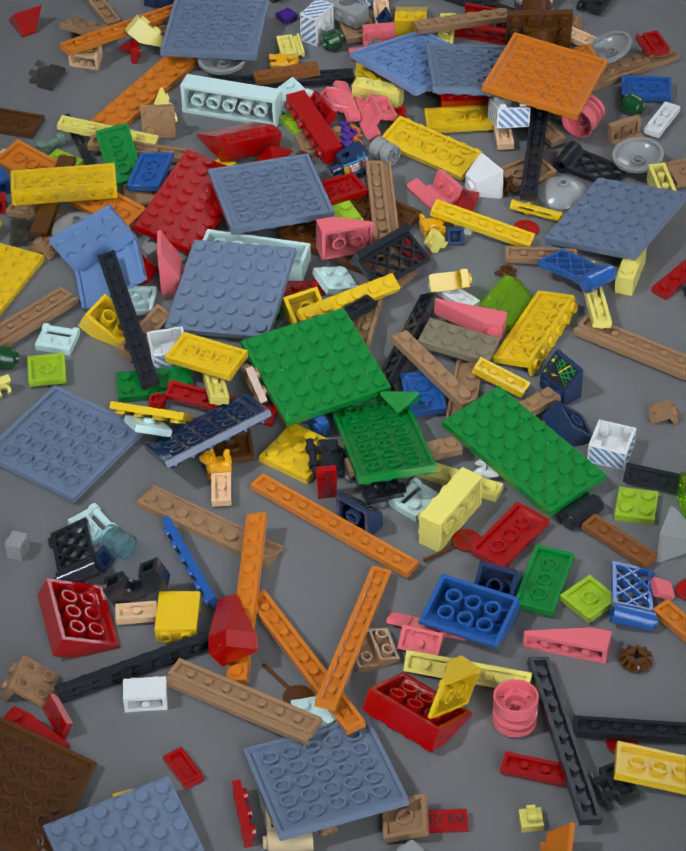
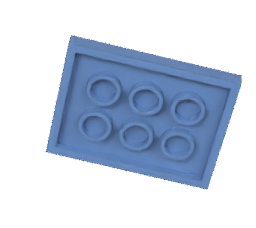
M110 204L49 238L50 244L75 271L81 306L85 313L104 294L111 298L98 255L115 250L128 289L147 279L138 237Z

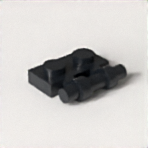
M579 0L576 9L580 11L586 7L587 12L601 15L612 0Z
M313 438L306 439L307 446L305 450L309 456L308 466L312 475L316 476V467L336 465L337 477H342L344 470L338 440L319 439L316 446Z
M615 762L599 767L600 776L595 777L592 772L588 773L593 791L597 795V801L600 806H604L606 811H611L614 808L612 800L616 799L621 806L640 798V792L634 783L613 779ZM607 785L609 791L605 792L601 786Z

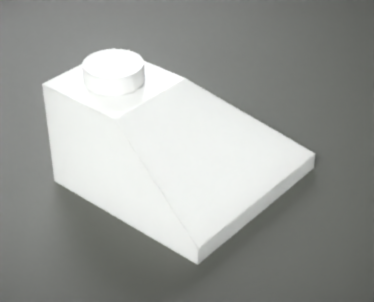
M481 153L466 173L465 188L470 191L480 192L479 197L501 199L503 198L504 170Z

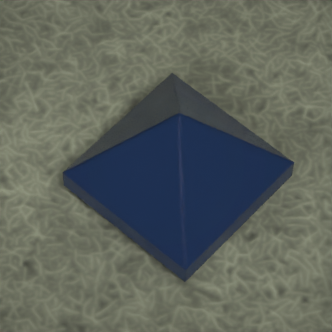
M387 7L376 17L378 23L392 22V16Z
M464 227L446 228L447 245H464Z
M104 544L95 552L101 572L105 573L116 559Z

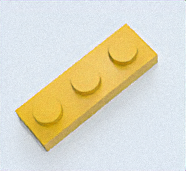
M480 357L471 372L521 399L531 383Z

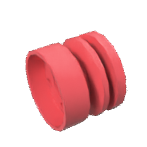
M591 95L577 120L561 116V121L569 134L577 138H585L605 118L606 112L602 102L596 96Z
M511 679L503 681L495 688L492 723L500 734L519 738L527 736L536 728L539 694L531 683L524 680Z

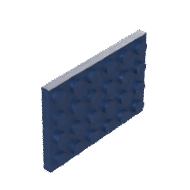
M244 393L230 400L229 404H222L173 429L171 437L159 436L145 443L144 446L164 466L175 468L182 461L197 457L201 451L211 450L216 446L215 444L221 441H229L233 438V435L244 433L251 426L266 422L267 418L272 415L267 407Z

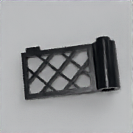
M576 141L568 142L552 163L553 168L558 173L564 174L569 172L593 183L597 178L621 181L627 174V172L619 169L613 161L582 149L581 145ZM585 156L590 158V160L583 161L582 157ZM601 163H602V164H604V165H606V166H604V167H599L598 164H601ZM586 165H594L595 168L587 169ZM582 166L583 169L578 170L575 167ZM613 170H619L621 173H614ZM609 171L610 174L603 175L602 172ZM590 173H598L599 176H593Z
M343 450V459L345 463V458H348L346 451ZM356 476L353 477L364 502L368 505L404 497V493H407L403 482L399 483L397 478L365 485L358 484ZM376 483L384 486L382 490L374 487ZM390 487L397 491L390 493L387 492V489ZM370 492L378 494L375 497H368Z
M586 492L582 497L576 499L556 514L562 518V524L565 528L575 530L594 513L597 515L603 511L604 503L598 495H590Z
M86 517L50 533L51 537L48 538L49 547L53 548L57 567L54 579L83 583L101 574V569L96 559L89 521ZM84 526L80 533L76 532L78 528ZM66 535L62 541L57 540V538ZM71 537H76L72 544L68 543ZM85 539L86 541L83 546H79L78 544L81 540ZM64 547L68 548L65 554H60ZM74 550H79L75 557L71 556ZM85 552L90 554L89 556L81 559ZM66 561H71L68 566L63 568Z

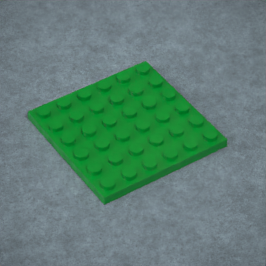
M344 307L241 340V347L248 351V359L252 366L258 369L259 379L265 386L286 427L380 396V391H391L389 382Z

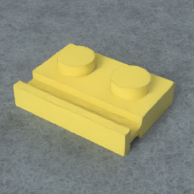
M299 33L296 34L297 36H292V34L276 36L279 52L305 57Z

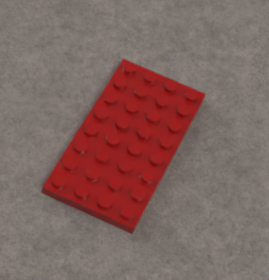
M186 149L136 222L134 231L157 240V231L161 230L175 249L190 254L194 240H203L207 229L216 230L224 218L208 175V169L226 167L227 165Z

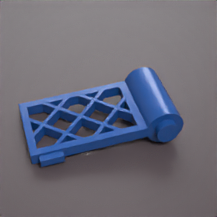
M563 248L538 260V267L550 270L578 283L585 293L595 291L615 280L617 276L616 270L611 264L600 266Z
M612 561L610 623L646 631H652L653 628L657 627L658 616L653 611V592L650 580L656 576L652 573V569ZM616 569L623 570L626 574L622 576ZM636 574L646 575V578L642 580ZM631 577L636 583L632 585L627 579ZM621 582L627 588L622 590L617 584ZM642 587L646 593L642 594L637 588ZM632 592L636 598L632 599L627 593ZM622 597L627 602H619L617 598ZM642 601L647 607H642L637 602Z

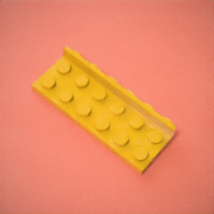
M399 116L381 136L390 143L397 145L401 149L402 155L436 170L443 169L451 177L463 181L470 167L482 153L477 148L468 146L464 142H459L450 136H445L436 130L429 129L423 124H418L402 116Z
M115 163L11 171L13 206L117 198Z
M538 290L493 356L494 363L528 368L529 376H534L537 370L540 369L544 359L547 358L552 347L555 346L559 336L562 335L565 327L570 323L573 315L577 312L578 305L575 301V296Z

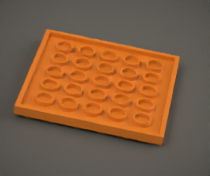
M514 32L482 84L481 91L577 120L606 69L608 60Z

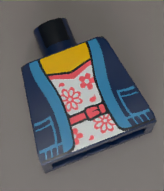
M357 140L336 154L337 164L330 167V172L333 176L351 172L357 177L365 176L366 161H369L367 151L361 142Z

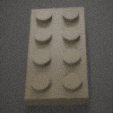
M430 318L418 342L425 349L476 364L480 357L491 361L499 345L500 338Z

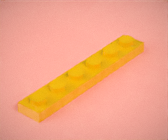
M436 199L430 212V216L514 246L531 247L535 238L534 233Z
M391 273L297 309L296 315L300 321L340 309L366 294L374 300H378L399 292L401 287Z

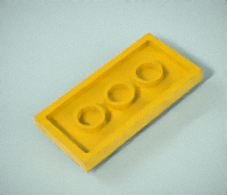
M488 105L424 108L426 127L439 133L494 130V124L488 119Z
M183 332L166 354L165 360L174 365L230 381L247 359L248 351Z
M110 401L109 408L115 409L117 414L132 415V412H134L133 416L150 418V415H152V418L155 420L168 422V418H170V422L185 424L186 421L193 420V414Z
M618 741L615 750L613 779L686 795V756Z

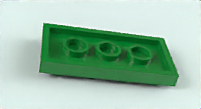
M128 123L96 130L104 164L115 163L117 188L127 184L138 160Z
M181 366L155 368L160 384L142 390L136 370L116 372L118 402L147 401L153 393L165 395L171 380L193 385L191 369Z
M535 545L516 597L520 598V610L553 618L560 595L563 592L575 560V553Z

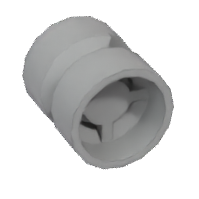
M378 136L370 144L369 154L377 160L383 161V163L391 161L392 166L398 161L401 149L397 145L390 143L387 139Z

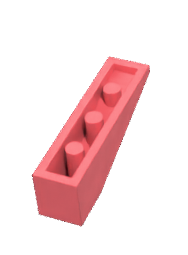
M435 298V315L461 327L498 337L500 340L502 339L507 323V312Z
M592 627L524 631L523 647L606 664L611 645L612 631Z

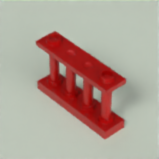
M465 3V14L467 12L498 9ZM506 22L498 23L495 27L484 25L455 29V37L505 46L506 29L501 27L503 24L506 25Z

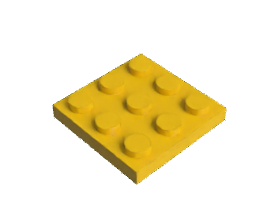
M298 424L288 426L259 455V462L307 485L314 476L308 466L309 456L305 450L307 446L306 439L313 438L314 444L317 446L319 439L327 438Z

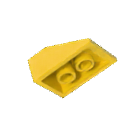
M396 6L394 19L395 37L415 32L414 21L423 18L427 19L428 7Z
M317 287L283 297L280 306L288 324L300 322L296 315L297 309L318 302L322 298Z
M104 294L83 316L78 326L92 338L118 348L125 340L112 298Z
M462 655L450 659L445 665V672L438 684V691L428 718L433 719L467 705L481 668Z

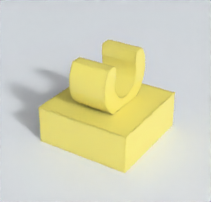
M431 228L424 241L425 245L433 253H438L440 248H445L448 243L438 229Z
M8 374L0 377V391L4 389L10 395L11 379Z
M526 805V809H519L521 833L544 831L541 807L536 808L535 805Z

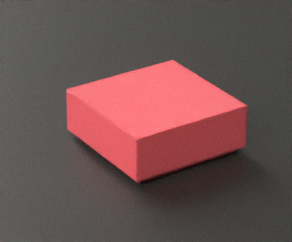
M653 577L650 580L654 597L664 600L669 599L670 601L675 598L670 581Z

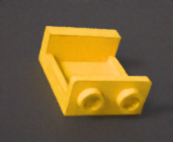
M159 591L155 621L156 642L175 643L181 639L197 635L199 611H201L202 607L200 591Z

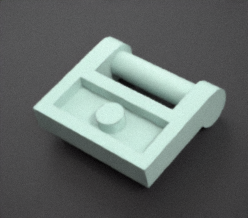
M43 323L42 331L35 343V350L64 353L70 356L80 336V328L73 327L71 329ZM49 333L69 335L70 337L59 336V335H53V334H49Z
M414 477L406 487L407 493H404V497L389 500L388 503L393 509L416 522L421 510H425L431 499L439 493L422 484L418 478ZM414 490L417 491L405 504L401 503Z
M92 503L88 509L67 520L68 525L86 517L89 521L94 546L119 531V526L111 522L104 515L97 503ZM95 516L106 529L102 530L91 518ZM84 526L78 528L76 532L80 533Z

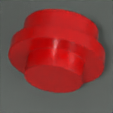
M153 393L148 400V405L152 408L163 409L167 405V399H165L162 393Z

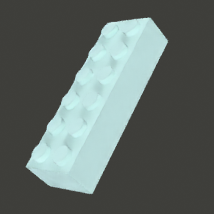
M186 74L180 85L182 111L185 113L245 123L274 124L276 127L279 124V117L282 116L281 89Z
M207 229L203 238L205 241L296 248L297 254L288 281H303L311 261L310 243L246 234L231 235V232Z

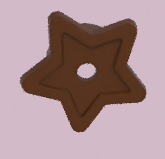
M512 175L507 178L503 176V193L505 197H508L509 192L515 189Z
M502 265L499 271L494 272L495 275L501 277L502 282L508 279L516 280L517 278L515 275L517 268H513L511 265Z

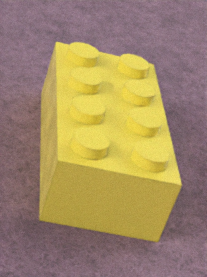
M464 467L452 475L448 484L443 485L440 493L431 499L425 510L423 509L419 513L418 534L420 544L437 552L447 545L454 533L465 524L482 504L483 476Z

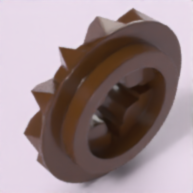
M638 644L635 647L628 645L626 649L622 648L619 662L629 672L642 673L649 670L653 664L652 652L647 651L646 647H639ZM634 655L639 656L637 663L634 660Z

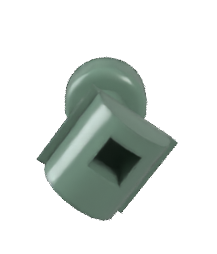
M58 132L49 141L39 139L36 142L37 150L49 156L54 146L66 144V138L62 132Z

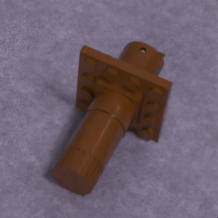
M523 0L521 10H507L505 46L514 32L570 49L573 9H552L550 0Z

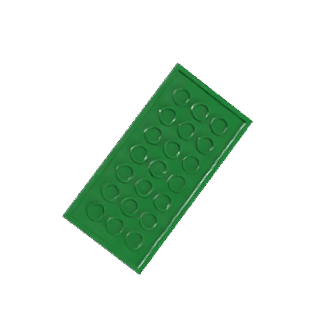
M500 386L492 389L442 421L443 428L548 517H551L606 480V473Z
M377 396L330 412L358 484L368 485L377 481H390L395 478H409L413 475H428L431 472H437V464L410 407L397 413L383 401L381 396Z

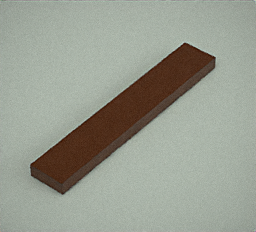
M59 155L55 167L75 166L76 157ZM61 202L40 204L30 229L31 235L48 237Z

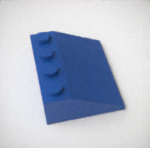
M442 574L418 624L497 649L513 628L520 613V598Z

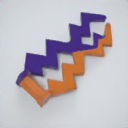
M348 121L340 122V130L346 134L340 136L343 140L340 142L343 148L353 143L351 140L355 142L359 140L364 145L359 139L363 137L359 128L354 124L351 125L352 128H349L350 122Z

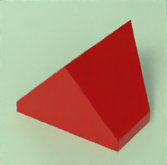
M42 5L15 13L9 19V23L22 38L37 33L36 29Z
M270 146L253 162L288 157L293 151L288 148Z

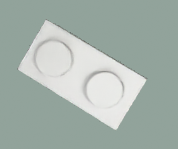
M166 676L123 679L125 712L168 710Z

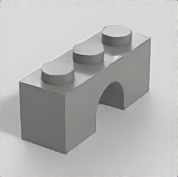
M323 0L333 4L334 19L343 24L358 29L369 21L368 7L355 2L350 6H344V0Z

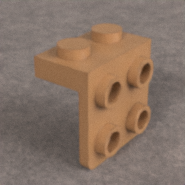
M634 115L608 123L607 140L614 148L618 143L628 138L645 137L640 132L641 117Z
M23 654L17 662L13 661L7 670L9 676L3 680L0 686L2 690L0 699L7 702L16 693L35 705L44 708L59 676L54 671Z

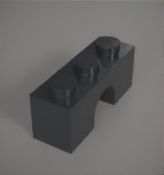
M155 557L140 564L139 579H130L121 571L105 578L102 591L115 607V604L130 603L139 598H145L154 592L163 591L169 585L170 573L159 557Z

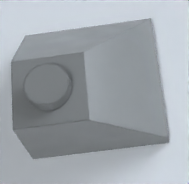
M672 506L669 508L659 534L656 562L660 563L686 553V519Z

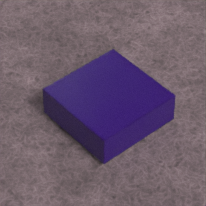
M287 7L277 12L276 18L284 24H288L298 19V14Z

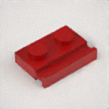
M658 30L645 32L640 36L636 34L635 40L647 58L650 55L661 56L669 54L670 48Z

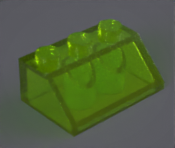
M504 274L478 306L507 312V323L504 332L509 334L534 296L521 280Z

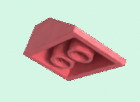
M328 217L316 220V248L321 260L354 255L373 243L374 223L371 221L341 217Z
M159 230L157 231V256L161 295L176 294L186 264H182L180 254L163 232Z

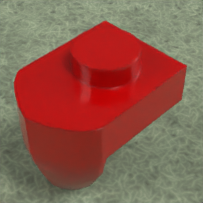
M128 41L123 43L119 48L123 52L131 54L132 64H138L139 57H142L139 42Z

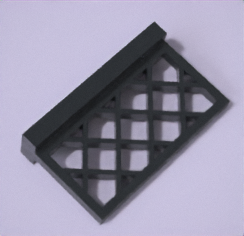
M406 223L356 252L350 262L353 266L357 265L370 282L375 280L376 276L383 277L388 275L389 268L397 270V275L394 277L396 280H399L429 262L430 257L411 234L410 230L412 228ZM408 238L412 244L411 247L403 245V240ZM391 247L399 248V255L390 253ZM402 251L411 252L410 258L402 256ZM414 253L420 254L423 260H415ZM378 255L386 256V262L378 261ZM390 257L398 259V266L389 264ZM401 261L409 262L410 267H401ZM364 263H372L373 270L367 269ZM377 265L385 267V273L376 271Z

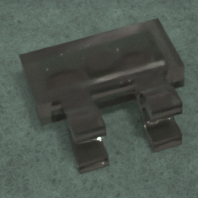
M38 60L35 65L40 68L29 71V76H33L30 78L29 83L37 84L39 88L53 91L66 73V69L54 64L47 66L46 63Z
M35 216L30 218L29 221L27 218L10 220V246H28V242H33L34 239L40 237L30 234Z

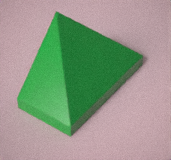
M380 391L383 401L397 413L421 401L419 392Z

